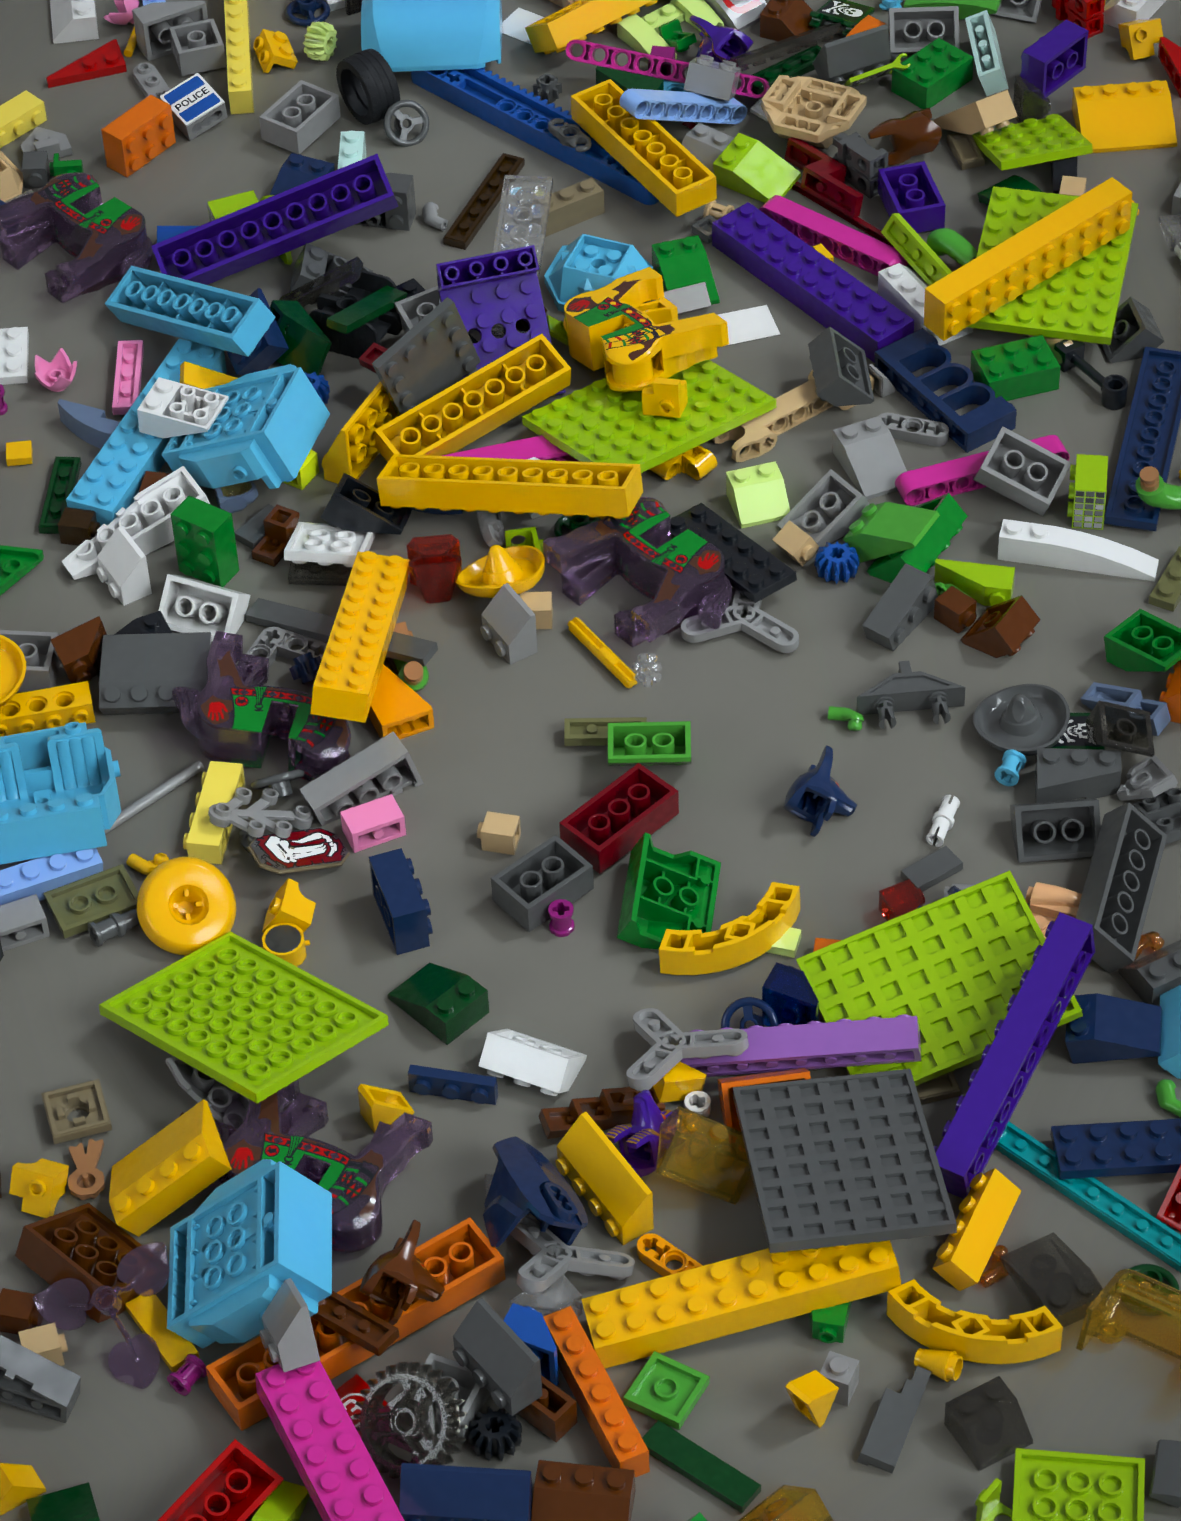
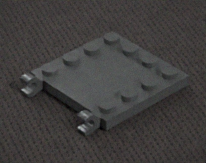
M447 297L378 357L372 365L397 416H400L457 383L464 376L467 377L478 371L476 366L481 361L455 303Z

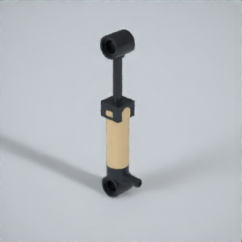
M1044 337L1061 366L1060 370L1062 372H1066L1074 367L1079 368L1101 387V403L1105 408L1119 410L1125 407L1128 392V381L1125 377L1117 374L1104 377L1084 360L1085 343L1082 341Z

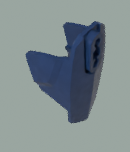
M517 1136L495 1143L492 1149L498 1162L484 1203L485 1210L483 1213L491 1246L498 1248L510 1235L518 1222L529 1213L539 1220L541 1232H545L548 1228L566 1245L571 1246L580 1230L588 1224L585 1209L574 1190L541 1152Z

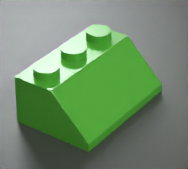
M691 721L608 723V765L632 766L637 763L648 766L691 764Z

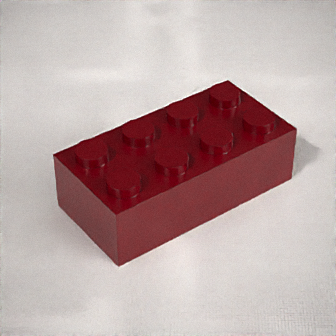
M637 763L559 822L560 839L588 861L596 872L601 874L630 852L645 832L652 835L679 814L678 790L640 763Z

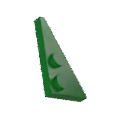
M0 545V596L43 561V550Z

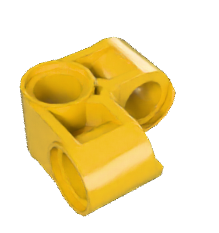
M699 445L650 470L664 480H669L681 472L686 473L695 480H700L717 467V460L710 450Z

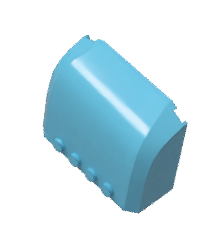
M362 0L361 49L362 51L367 49L378 51L388 62L392 72L480 69L486 67L485 63L497 61L500 64L502 51L501 0Z

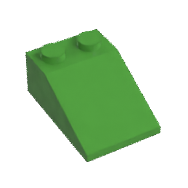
M883 502L876 505L871 503L861 511V517L849 526V532L843 540L848 542L849 547L856 548L859 562L862 563L916 547L940 514L934 510L891 502Z

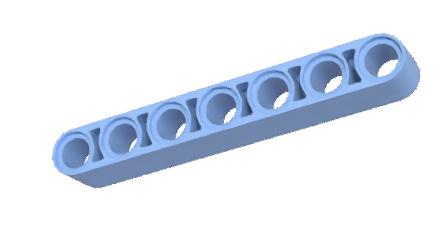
M631 88L626 90L619 100L620 106L632 116L645 120L739 124L747 115L746 106L734 97L727 101L694 92Z

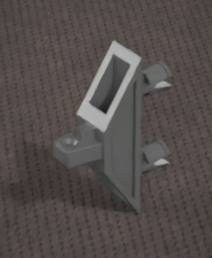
M899 661L898 673L892 674L857 696L858 713L862 715L878 714L879 727L884 729V720L887 719L892 729L897 723L894 712L932 709L933 720L936 724L939 723V714L942 715L945 724L948 723L951 719L948 707L964 706L965 687L922 671L912 672L909 661Z

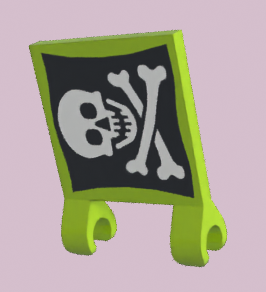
M902 53L892 63L849 78L844 85L854 87L887 74L892 75L893 68L906 70L911 64H901L902 61L900 59L907 56L906 53Z

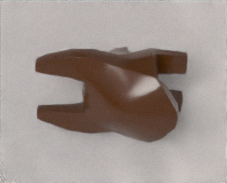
M930 108L913 111L902 118L889 119L882 122L868 133L869 139L889 135L894 150L888 153V165H896L905 162L913 156L934 151L942 137V130L940 126L931 120Z
M417 1220L412 1221L404 1239L398 1238L393 1250L380 1255L370 1265L362 1279L359 1290L364 1295L370 1296L374 1300L393 1308L388 1322L392 1325L398 1322L403 1310H408L415 1297L434 1302L440 1299L445 1290L427 1271L424 1264L414 1255L421 1227L420 1222Z

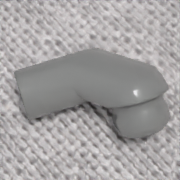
M433 202L426 203L422 209L424 222L427 225L445 231L448 226V220L437 215L438 205Z

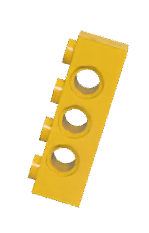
M88 681L17 693L11 700L0 707V737L65 726L70 722H86V724L96 722Z

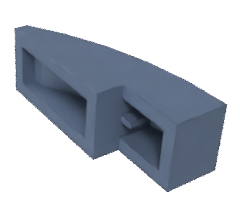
M59 399L57 402L61 422L77 437L102 449L120 423L119 421L107 419L105 410Z
M1093 682L1081 697V703L1094 712L1102 713L1103 717L1141 733L1159 736L1171 720L1166 702L1143 699L1141 690Z

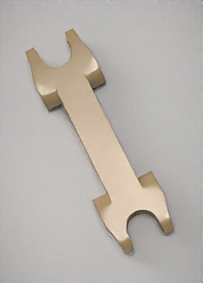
M812 369L807 382L775 398L777 408L711 440L718 444L729 440H736L731 447V458L736 462H744L769 452L775 446L778 435L833 407V405L827 401H822L817 396ZM869 374V376H870V381H871V386H872V390H873V389H874V377ZM855 405L838 406V407H839L841 410H848V409L852 408V407L855 406Z

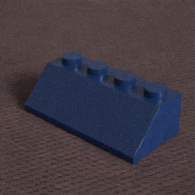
M402 1463L399 1511L405 1521H531L533 1503L531 1471Z

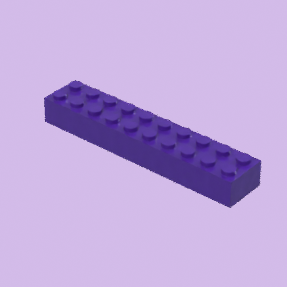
M375 154L154 244L151 247L162 274L208 285L399 206L378 154Z
M749 202L712 223V246L825 328L830 326L865 351V356L875 363V351L914 333V319Z
M1061 912L1056 921L1049 923L1045 933L1047 938L1043 946L1038 945L1033 955L1034 963L1030 971L1025 970L1020 981L1021 988L1018 994H1013L1007 1006V1011L1009 1012L1006 1018L999 1020L995 1028L994 1036L996 1037L992 1045L987 1044L981 1057L983 1062L979 1070L975 1069L972 1072L968 1082L970 1087L966 1095L962 1094L957 1101L955 1107L957 1113L952 1121L948 1120L942 1132V1137L944 1138L940 1146L936 1145L934 1147L948 1193L965 1199L971 1190L970 1182L977 1174L983 1173L1095 953L1092 924Z

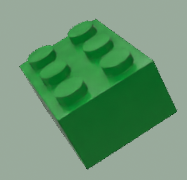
M937 38L901 63L902 65L910 63L909 68L906 70L892 69L891 92L921 109L931 108L973 79L974 57Z
M1043 335L971 351L970 370L973 373V380L991 387L995 392V398L1002 396L1006 401L1059 389L1061 366Z
M189 495L170 514L179 571L203 582L224 587L239 571L232 513Z

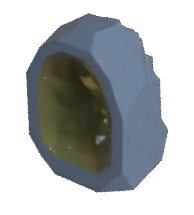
M252 481L215 488L218 508L229 513L243 510L248 504L256 500L258 496L257 486Z

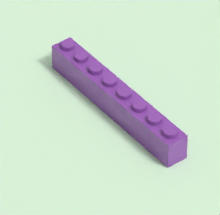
M906 1014L898 1015L895 1018L869 1017L865 1020L855 1021L840 1019L836 1022L828 1023L811 1021L801 1025L782 1023L774 1027L754 1025L747 1029H742L747 1032L749 1047L739 1056L722 1055L712 1056L707 1059L696 1057L683 1058L681 1060L682 1063L706 1074V1077L765 1073L797 1068L820 1069L921 1061L920 1028L917 1016ZM692 1030V1031H690V1032L703 1031V1030Z

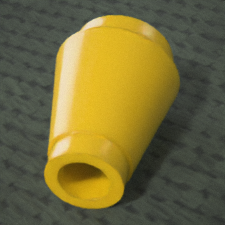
M919 1348L914 1357V1366L931 1371V1374L946 1382L950 1380L956 1381L962 1372L963 1357L957 1355L956 1351Z

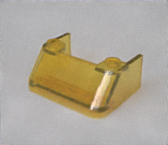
M1123 1269L1118 1271L1087 1307L1076 1349L1082 1351L1093 1337L1098 1338L1103 1343L1113 1344L1122 1341L1127 1335L1181 1360V1291L1135 1270Z

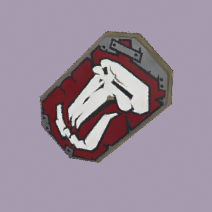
M322 828L291 831L288 838H280L274 833L264 834L262 837H255L248 846L259 867L277 874L342 866L350 855L338 834Z

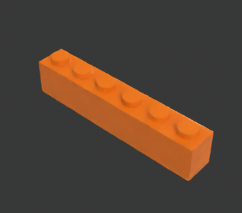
M569 1306L543 1316L557 1347L558 1366L611 1467L635 1470V1478L650 1472L649 1450L572 1307Z

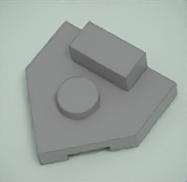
M36 127L20 145L22 154L23 152L47 151L48 161L54 159V153H59L60 158L73 154L66 134L41 127Z
M1151 755L1130 768L1126 775L1128 779L1125 785H1121L1116 794L1120 801L1154 798L1163 792L1167 793L1168 790L1176 788L1178 781L1175 775L1155 755Z

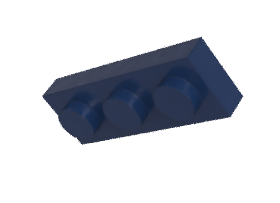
M410 1064L408 1071L409 1092L420 1095L440 1096L452 1100L473 1101L478 1104L496 1105L498 1099L497 1077Z

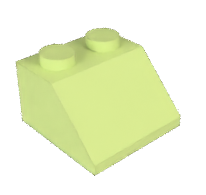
M776 461L726 472V495L741 529L782 520L790 512L784 479Z

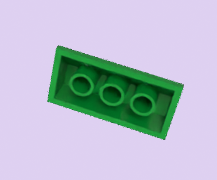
M949 493L917 506L918 508L937 511L940 516L916 547L876 558L868 568L867 573L889 583L893 582L905 563L926 573L929 568L935 565V560L939 559V554L950 546L951 538L962 530V523L968 517L967 514Z

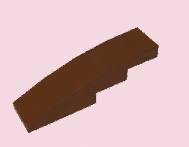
M652 1086L649 1091L660 1111H663L666 1108L665 1104L659 1102ZM630 1087L602 1089L599 1097L572 1099L569 1107L541 1109L538 1117L547 1139L564 1137L578 1117L584 1112L590 1115L602 1131L611 1129L617 1125L631 1123L634 1097L640 1091Z

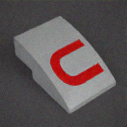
M704 0L727 27L740 31L760 21V14L767 5L765 0Z

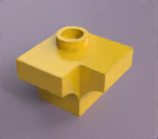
M1161 18L1139 19L1118 24L1121 47L1127 49L1130 60L1155 55L1153 44L1159 43L1160 37H1163Z
M655 378L653 387H644L641 392L643 415L680 418L688 403L687 380Z
M288 878L276 892L267 910L262 933L278 923L295 924L302 929L303 933L311 925L316 903L301 894L298 882Z
M43 1158L35 1163L17 1162L12 1166L9 1194L23 1198L21 1212L43 1218L53 1216L58 1200L66 1193L69 1165Z

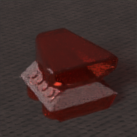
M452 534L414 537L407 545V555L410 560L408 562L410 583L419 588L426 603L449 602L452 598L459 572L462 570L459 540Z

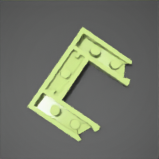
M671 0V3L641 18L634 14L618 22L617 37L635 51L650 54L652 45L670 47L659 35L658 28L674 19H678L680 23L686 21L700 32L701 29L689 20L692 15L702 18L714 26L724 27V22L704 0Z

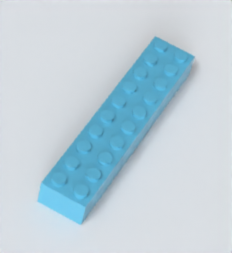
M180 338L177 340L66 498L68 508L95 511L97 522L100 523L101 527L103 524H110L117 517L115 513L122 507L126 509L135 501L134 497L139 493L145 472H159L166 462L161 454L171 437L162 439L139 432L138 407L158 377L180 383V365L184 361L226 374L224 350Z

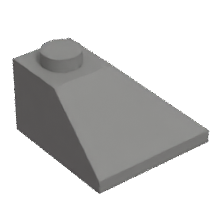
M1001 0L997 13L992 15L1037 23L1042 0Z

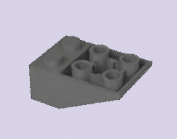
M386 173L399 207L355 225L410 231L416 215L413 175Z
M306 243L295 262L289 294L309 303L317 304V298L321 293L336 297L346 295L352 287L351 276L354 271L360 269L372 273L373 270Z

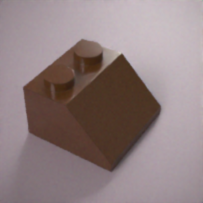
M770 0L760 14V37L803 47L815 27L809 26L812 20L810 12L813 10L804 0Z
M1021 595L988 607L960 640L963 644L994 658L1005 655L1010 657L1016 654L1021 649L1020 644L1035 632L1034 627L1038 624L1040 618Z
M99 616L51 639L54 650L71 684L84 681L89 682L99 671L103 635H107Z

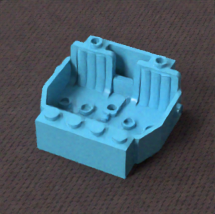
M288 364L249 373L227 384L204 389L229 396L218 417L208 432L171 437L161 455L173 472L184 466L196 483L202 487L215 489L262 478L269 489H276L280 487L282 482H290L298 476V472L321 430L324 428L330 412L301 367L297 368L295 365Z
M70 722L65 726L0 737V865L107 846L105 830L111 829L121 813L115 778L120 777L121 774L118 760L112 761L111 750L104 747L102 731L99 728L87 730L86 722Z
M262 1159L216 1187L193 1214L170 1227L167 1329L202 1349L214 1342L220 1344L245 1343L260 1334L259 1331L264 1329L261 1317L283 1282L289 1278L292 1279L306 1302L310 1317L318 1313V1302L332 1295V1193L280 1161L276 1163L271 1159Z

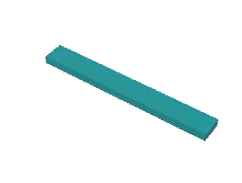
M1008 1122L995 1148L997 1151L1181 1273V1235L1094 1177L1060 1179L1055 1152L1011 1122Z

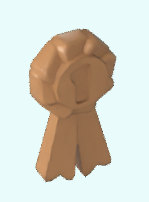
M89 1139L86 1154L82 1143H79L76 1147H69V1153L76 1170L68 1177V1188L70 1194L78 1197L80 1200L94 1199L105 1189L103 1172L97 1169L104 1147L103 1139L98 1141Z

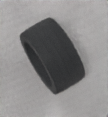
M374 49L363 50L346 57L338 63L336 76L339 91L348 110L360 123L368 125L384 119L389 107L400 101V91L394 73L388 62L378 51Z

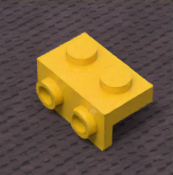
M262 29L260 35L254 41V50L263 72L269 73L273 64L294 69L298 61L287 35L280 31L273 32Z

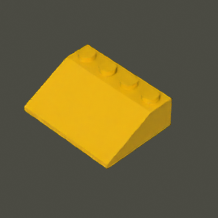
M1166 80L1073 87L1072 114L1076 129L1092 143L1093 153L1177 147L1171 94Z
M381 381L340 430L327 454L324 455L321 465L325 480L338 484L344 473L358 480L380 453L375 447V429L398 417Z
M203 1099L112 1166L109 1204L117 1225L139 1237L231 1170L206 1100Z

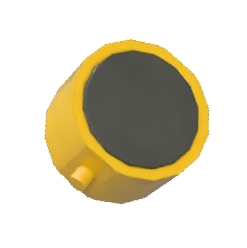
M278 923L266 929L262 935L263 947L261 948L298 967L307 956L305 946H309L310 941L304 940L303 931L297 925Z

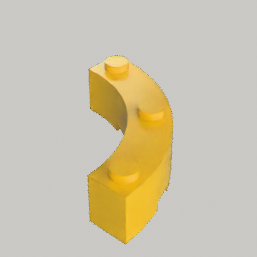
M772 882L764 897L756 905V910L748 916L742 915L733 921L722 924L719 930L702 933V929H666L659 947L660 973L672 975L715 973L735 968L761 956L770 950L771 946L795 923L800 912V886Z
M915 1279L888 1291L886 1315L898 1328L918 1343L930 1349L956 1351L957 1355L962 1356L964 1361L983 1364H1012L1032 1361L1061 1350L1063 1326L1046 1306L1025 1313L1009 1315V1319L997 1320L990 1319L988 1315L963 1310L952 1311L942 1306L941 1301L923 1289Z

